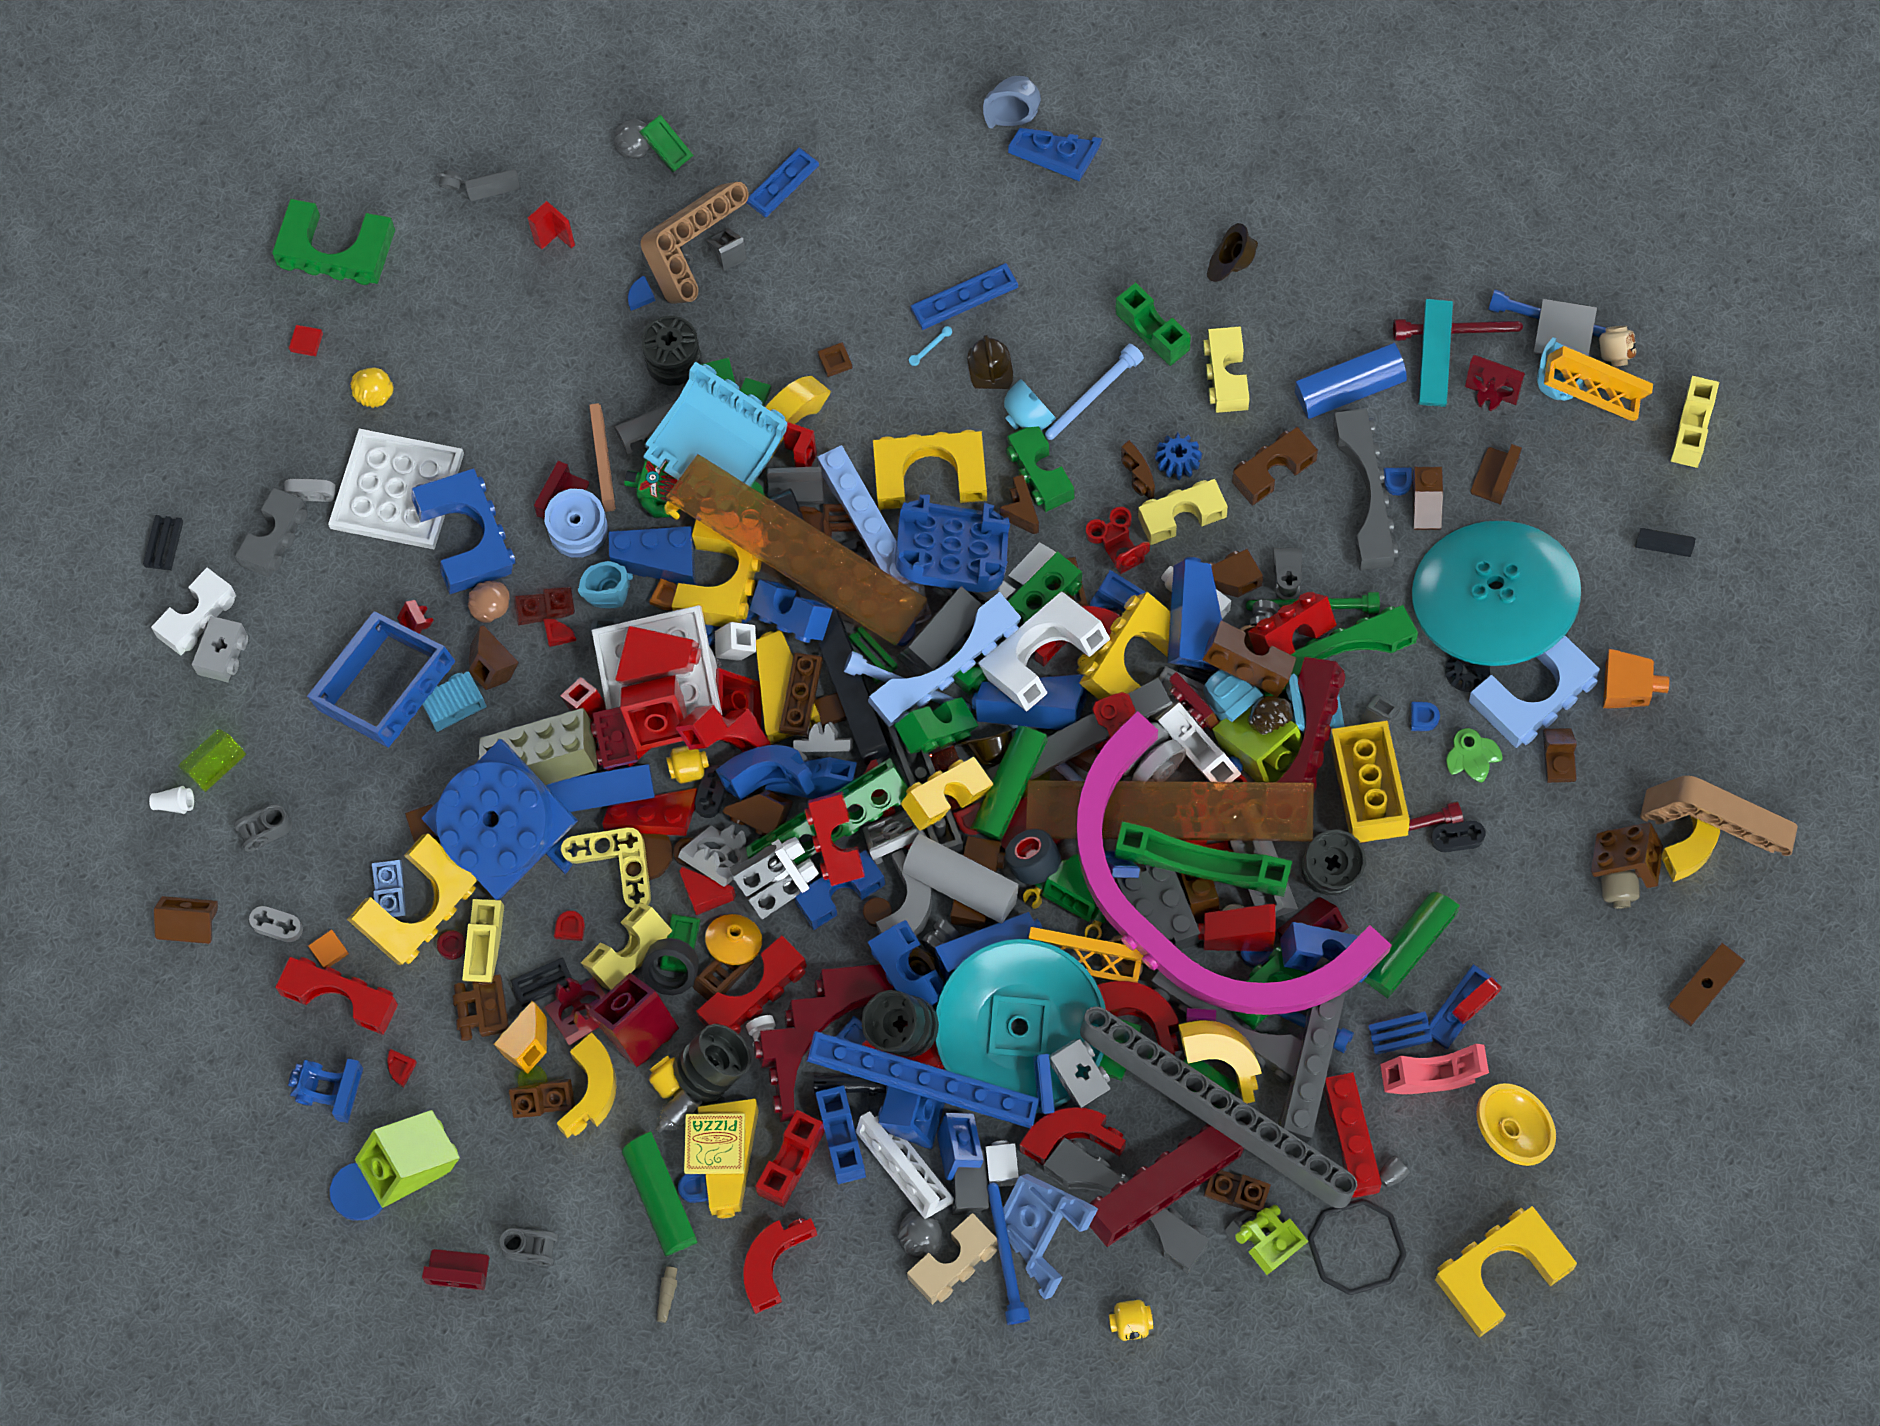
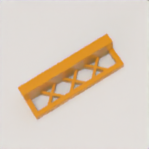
M1562 346L1547 356L1545 385L1628 420L1635 421L1638 419L1640 400L1652 394L1653 383L1566 346ZM1555 369L1561 371L1566 380L1565 382L1554 379ZM1579 378L1583 380L1588 391L1580 390L1574 379ZM1597 388L1605 389L1611 400L1606 401L1602 399ZM1620 397L1631 400L1630 410L1624 408L1619 399Z
M1031 927L1029 929L1028 939L1058 946L1062 950L1066 948L1073 949L1080 958L1079 962L1084 964L1092 977L1138 983L1141 962L1144 956L1137 949L1132 951L1124 944ZM1080 951L1089 952V954L1083 957ZM1093 954H1100L1104 957L1108 966L1100 971H1095L1091 969L1086 959ZM1108 956L1115 957L1118 959H1116L1114 962H1111ZM1122 959L1135 961L1133 976L1120 975L1114 965ZM1111 968L1115 974L1106 973L1105 971Z

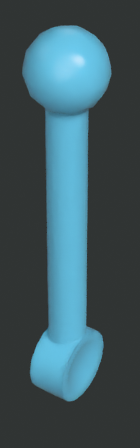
M945 326L942 329V333L919 354L910 356V365L917 366L920 359L944 337L951 336V327Z

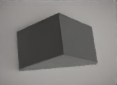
M726 228L705 239L723 271L747 260L743 238L731 229Z

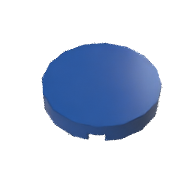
M351 1163L340 1169L333 1178L330 1186V1200L336 1211L346 1219L368 1220L379 1214L383 1209L357 1163Z

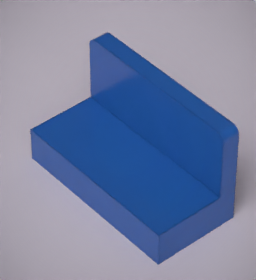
M945 1113L937 1133L945 1178L946 1180H953L958 1167L981 1168L984 1160L974 1114Z

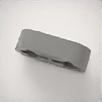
M288 479L284 482L283 491L299 497L303 501L331 502L334 500L336 485L327 480Z
M260 906L255 908L249 916L250 925L257 933L284 942L298 940L303 932L302 924L296 916L273 908ZM264 914H266L273 924L263 922L262 926H259L260 924L256 919L258 917L263 918ZM292 922L295 931H289L288 934H286L282 927H279V924L289 926Z

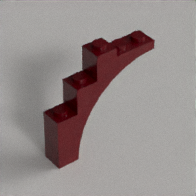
M881 964L822 969L819 979L815 980V993L818 998L791 1000L788 1010L784 1011L786 1028L760 1031L758 1040L753 1043L755 1059L760 1058L761 1068L772 1067L769 1068L770 1085H775L776 1095L772 1097L774 1113H779L780 1122L791 1121L795 1113L794 1087L797 1070L803 1056L810 1047L814 1032L821 1033L832 1022L846 1013L867 1005L878 993L887 990L894 991V987L888 982L886 972Z

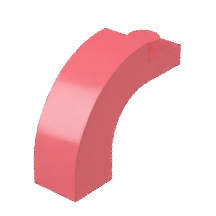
M1474 1044L1439 1057L1413 1058L1399 1056L1380 1064L1384 1091L1394 1094H1419L1457 1089L1475 1083V1078L1489 1073L1485 1046L1482 1044Z

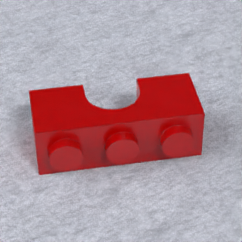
M1306 592L1300 595L1299 599L1294 603L1281 607L1278 613L1270 618L1260 620L1257 626L1248 631L1256 655H1265L1271 645L1291 655L1295 652L1292 637L1296 628L1301 635L1318 638L1337 626L1328 596Z
M840 791L809 800V808H805V814L808 824H814L817 835L812 836L816 852H822L825 863L820 864L824 880L829 879L831 886L865 877L858 846L843 849L836 846L831 838V832L836 826L847 823L850 820L843 792Z
M796 1110L783 1134L784 1140L778 1155L773 1162H768L755 1186L758 1196L780 1207H785L825 1133L822 1121Z

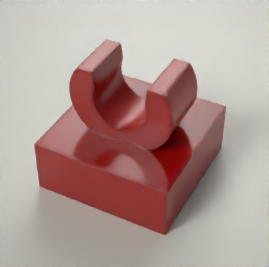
M415 600L405 602L397 616L401 625L419 634L422 629H428L434 621L433 618H424L423 615L428 608L427 606H418Z

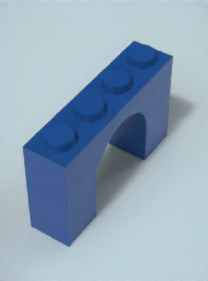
M474 469L412 488L411 500L420 522L449 513H461L473 518L482 529L483 539L478 546L468 552L441 560L440 572L449 595L475 587L478 583L493 581L512 574V567L515 564L511 548L506 549L503 541L506 539L501 524L497 525L493 517L496 516L494 505L491 500L487 501L485 497L486 486L481 476L477 477Z

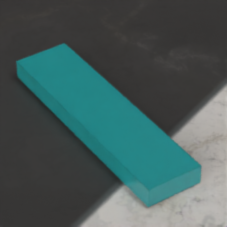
M1425 300L1418 405L1446 407L1453 301Z

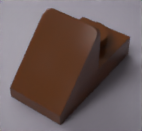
M1024 475L1013 477V488L1009 489L1013 503L1000 507V515L1003 518H1009L1011 524L1032 534L1039 533V521Z
M1543 729L1547 783L1576 782L1574 752L1577 742L1572 729Z

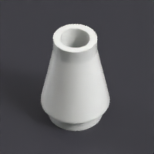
M184 786L152 793L150 795V807L152 810L185 814L194 807V795L190 788H185Z

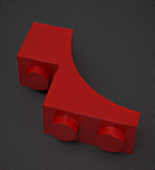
M714 705L696 707L676 726L677 731L689 750L708 748L718 740L729 742L743 752L770 745L769 739L764 735L749 708L730 711L722 719L721 713Z

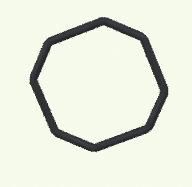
M1366 1199L1350 1202L1344 1208L1333 1207L1322 1211L1308 1236V1243L1321 1280L1348 1295H1355L1391 1284L1406 1259V1250L1394 1215ZM1365 1205L1388 1217L1401 1255L1388 1279L1349 1289L1326 1277L1314 1237L1325 1216Z

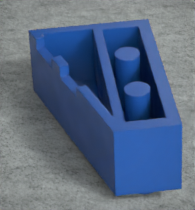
M691 526L609 532L610 561L618 563L620 566H625L627 573L642 577L662 578L673 583L696 585L694 541Z

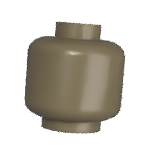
M1627 870L1601 876L1602 898L1605 902L1613 903V908H1630V902L1639 899V878L1635 871Z

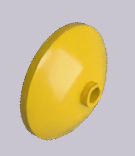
M1504 1083L1492 1086L1480 1097L1476 1111L1477 1122L1484 1139L1497 1154L1515 1164L1529 1166L1542 1162L1552 1153L1556 1143L1554 1122L1544 1104L1534 1094L1520 1086Z

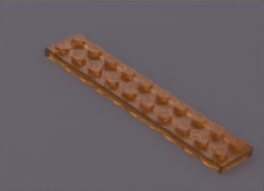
M699 454L696 455L666 496L667 501L895 646L927 603V598Z
M1028 780L1026 830H1044L1050 834L1052 839H1077L1078 807L1085 781ZM1118 781L1105 810L1102 824V839H1118L1123 821L1152 828L1179 840L1312 842L1314 783Z

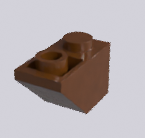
M1248 549L1241 552L1234 551L1216 564L1214 562L1209 563L1211 564L1215 587L1223 594L1238 598L1262 586L1263 574Z
M483 625L479 627L470 645L468 672L485 690L507 683L519 662Z
M767 790L726 806L723 813L729 815L730 820L740 825H750L755 828L756 833L765 836L786 822L793 801L771 790Z
M1179 873L1182 889L1196 924L1204 922L1205 913L1220 911L1219 897L1214 881Z

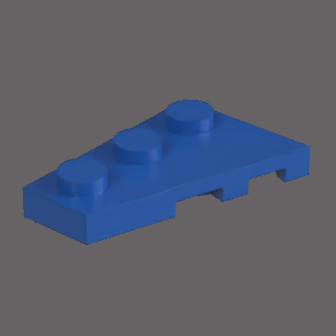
M1019 128L1008 146V153L1080 181L1102 143V138L1093 137L1092 140L1078 139V135L1069 134L1068 137L1053 136L1049 131Z

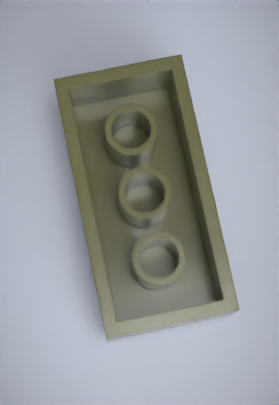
M584 708L479 738V759L499 739H503L545 785L596 771L597 738H594L592 734L591 719Z

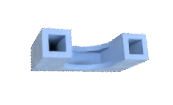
M1566 636L1548 651L1537 656L1551 671L1556 680L1557 690L1548 699L1532 703L1522 701L1514 697L1492 675L1471 692L1469 703L1515 748L1522 743L1528 745L1537 736L1538 733L1536 731L1542 725L1546 728L1557 719V712L1562 708L1565 710L1571 708L1578 700L1576 696L1583 690L1586 693L1589 692L1598 682L1596 678L1600 668Z

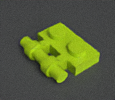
M1277 1205L1263 1208L1257 1213L1256 1219L1244 1223L1240 1227V1231L1235 1235L1236 1240L1240 1244H1244L1247 1240L1253 1242L1255 1246L1248 1252L1266 1275L1309 1242L1290 1218L1284 1223L1279 1220L1277 1216L1280 1215L1281 1210ZM1264 1227L1268 1228L1271 1232L1267 1237L1261 1230Z

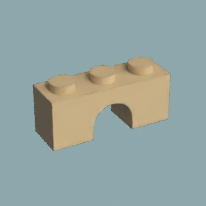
M973 1213L951 1232L952 1240L961 1250L959 1257L954 1262L948 1264L940 1263L928 1253L907 1272L908 1280L932 1305L937 1300L939 1302L946 1300L953 1292L951 1287L959 1280L965 1282L975 1272L973 1267L980 1260L983 1262L988 1261L997 1251L995 1248L997 1246V1238Z

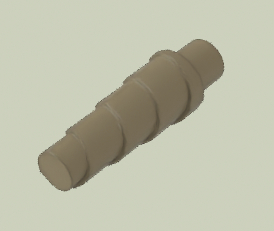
M666 1267L665 1275L661 1278L657 1322L666 1323L678 1282L676 1280L677 1268Z

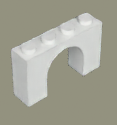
M1061 591L978 664L988 681L1027 712L1047 694L1039 677L1026 667L1029 657L1036 649L1048 642L1063 640L1072 643L1090 657L1109 641L1110 637L1100 620Z

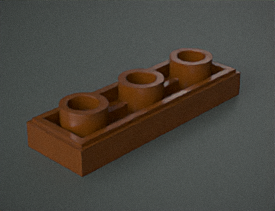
M794 652L779 728L780 733L808 737L822 666V656ZM800 691L805 692L803 695H797Z
M1721 943L1672 1001L1668 1009L1689 1026H1692L1742 967L1745 960ZM1702 983H1708L1711 986V988H1704L1702 986Z

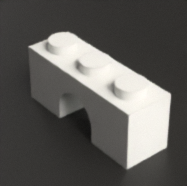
M206 568L189 586L193 597L199 601L197 608L189 614H179L169 607L151 627L156 637L179 655L194 648L198 641L197 638L206 629L210 616L217 617L223 610L227 611L230 609L235 601L236 594L232 586L209 568Z

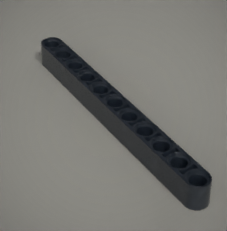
M791 488L770 496L765 501L801 598L816 600L833 609L823 640H818L859 752L864 763L868 765L872 760H880L892 755L890 744L878 713L868 702L871 694L863 673L853 676L844 672L848 656L851 651L854 652L797 499Z

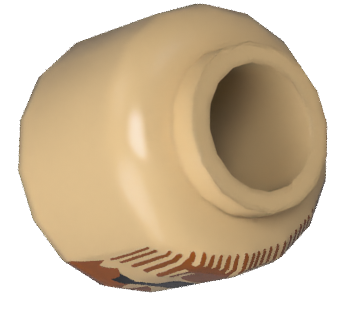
M1627 326L1606 328V332L1601 334L1599 338L1601 358L1605 361H1611L1612 366L1628 365V359L1634 358L1637 353L1634 332L1627 330Z

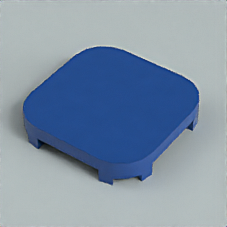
M919 495V500L909 502L908 504L903 503L898 523L895 554L896 569L901 576L918 584L958 589L962 586L966 591L989 592L996 590L1002 585L1008 563L1007 547L1010 522L1009 518H1003L1000 514L993 511L994 505L984 503L982 511L929 503L930 495Z

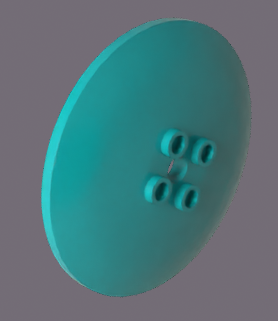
M1486 521L1455 530L1439 540L1427 552L1415 573L1412 600L1420 627L1427 637L1441 650L1455 658L1473 664L1502 666L1517 664L1535 658L1548 651L1566 635L1579 611L1581 583L1577 567L1570 554L1550 535L1522 523ZM1498 581L1503 584V587L1494 590L1489 587V584Z
M1030 939L997 942L983 947L967 957L956 967L943 986L935 1010L939 1022L938 1034L935 1040L937 1052L946 1071L1037 1098L1033 1056L1038 1054L1051 1055L1074 1039H1080L1083 1043L1085 1040L1080 1035V1028L1086 1011L1092 1007L1106 1009L1105 1003L1095 980L1087 969L1064 950L1048 943ZM1017 1018L1023 1019L1027 1025L1025 1033L1020 1036L1014 1034L1011 1029L1012 1022ZM1090 1045L1095 1054L1092 1059L1096 1066L1099 1067L1104 1053ZM1050 1065L1054 1108L1071 1098ZM1076 1065L1078 1071L1075 1073V1076L1085 1078L1083 1072L1086 1071V1067Z

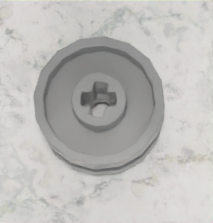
M1157 722L1152 723V725L1158 729V739L1123 774L1125 777L1133 776L1132 785L1142 794H1148L1160 786L1176 771L1186 755V749L1177 740L1172 739L1168 741L1169 733Z

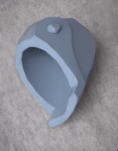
M1011 76L999 83L984 99L983 114L988 127L993 128L995 125L1016 126L1030 122L1036 116L1041 101L1038 88L1025 76Z

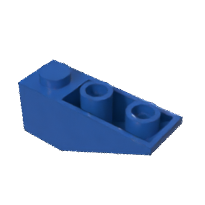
M831 757L804 761L812 773L810 779L815 787V790L807 796L785 782L766 784L765 789L811 799L833 794L854 781L857 763Z

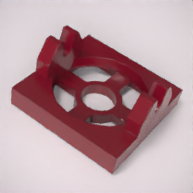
M1473 355L1465 387L1478 391L1477 402L1479 407H1482L1485 401H1489V411H1493L1500 406L1502 400L1514 405L1517 404L1525 373ZM1476 376L1481 377L1482 381L1478 380ZM1502 386H1507V387L1512 388L1513 390L1508 391V390L1502 389L1501 387H1502Z
M594 977L582 985L577 980L567 978L568 987L564 989L563 986L557 984L555 995L558 999L544 1007L568 1045L599 1028L588 1013L585 1016L580 1013L583 1009H586V1012H588L606 995ZM587 995L598 998L591 1003H581L579 1001ZM572 1005L574 1009L571 1015L562 1020L563 1010Z

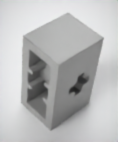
M210 616L192 662L197 675L229 682L231 675L236 674L239 667V653L241 650H245L248 644V635L242 623Z
M1074 1039L1049 1055V1062L1075 1106L1082 1108L1110 1090L1107 1084L1110 1078L1102 1066L1097 1067L1092 1057L1095 1054L1086 1041L1082 1043L1080 1039ZM1076 1065L1086 1067V1071L1083 1072L1085 1078L1075 1076V1073L1078 1071Z

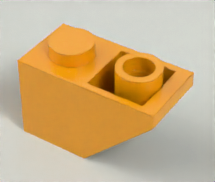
M533 1001L494 1043L495 1047L508 1061L527 1074L547 1053V1017Z

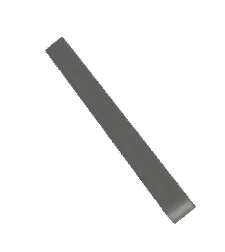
M1092 1007L1086 1011L1080 1028V1035L1087 1043L1330 1206L1344 1208L1349 1204L1357 1188V1180L1350 1172L1101 1007ZM1139 1056H1144V1057H1146L1148 1060L1142 1059V1058H1140ZM1163 1072H1168V1073H1170L1172 1076H1168V1075H1166V1074L1163 1073ZM1188 1088H1192V1089H1194L1196 1092H1192V1091H1190ZM1213 1105H1218L1222 1109L1215 1108ZM1237 1121H1241L1246 1125H1241ZM1261 1137L1267 1138L1271 1142H1267L1263 1140ZM1286 1154H1291V1155H1293L1296 1159L1290 1158V1157H1288ZM1312 1171H1316V1172H1318L1320 1175H1316V1174H1314ZM1336 1187L1342 1188L1345 1192L1339 1191Z

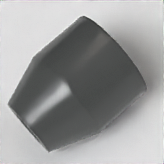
M1394 1155L1383 1165L1379 1175L1381 1181L1387 1187L1400 1183L1410 1174V1171Z

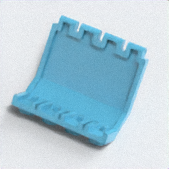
M695 362L689 370V380L681 395L646 442L645 447L648 450L644 458L659 468L667 461L668 464L664 469L666 473L681 483L688 476L691 477L687 487L704 498L712 491L714 494L710 502L726 512L731 504L737 507L767 465L786 432L787 422L780 412L774 409L770 411L762 406L763 403L752 394L747 396L739 390V386L729 379L724 381L716 375L717 372L709 365H700Z

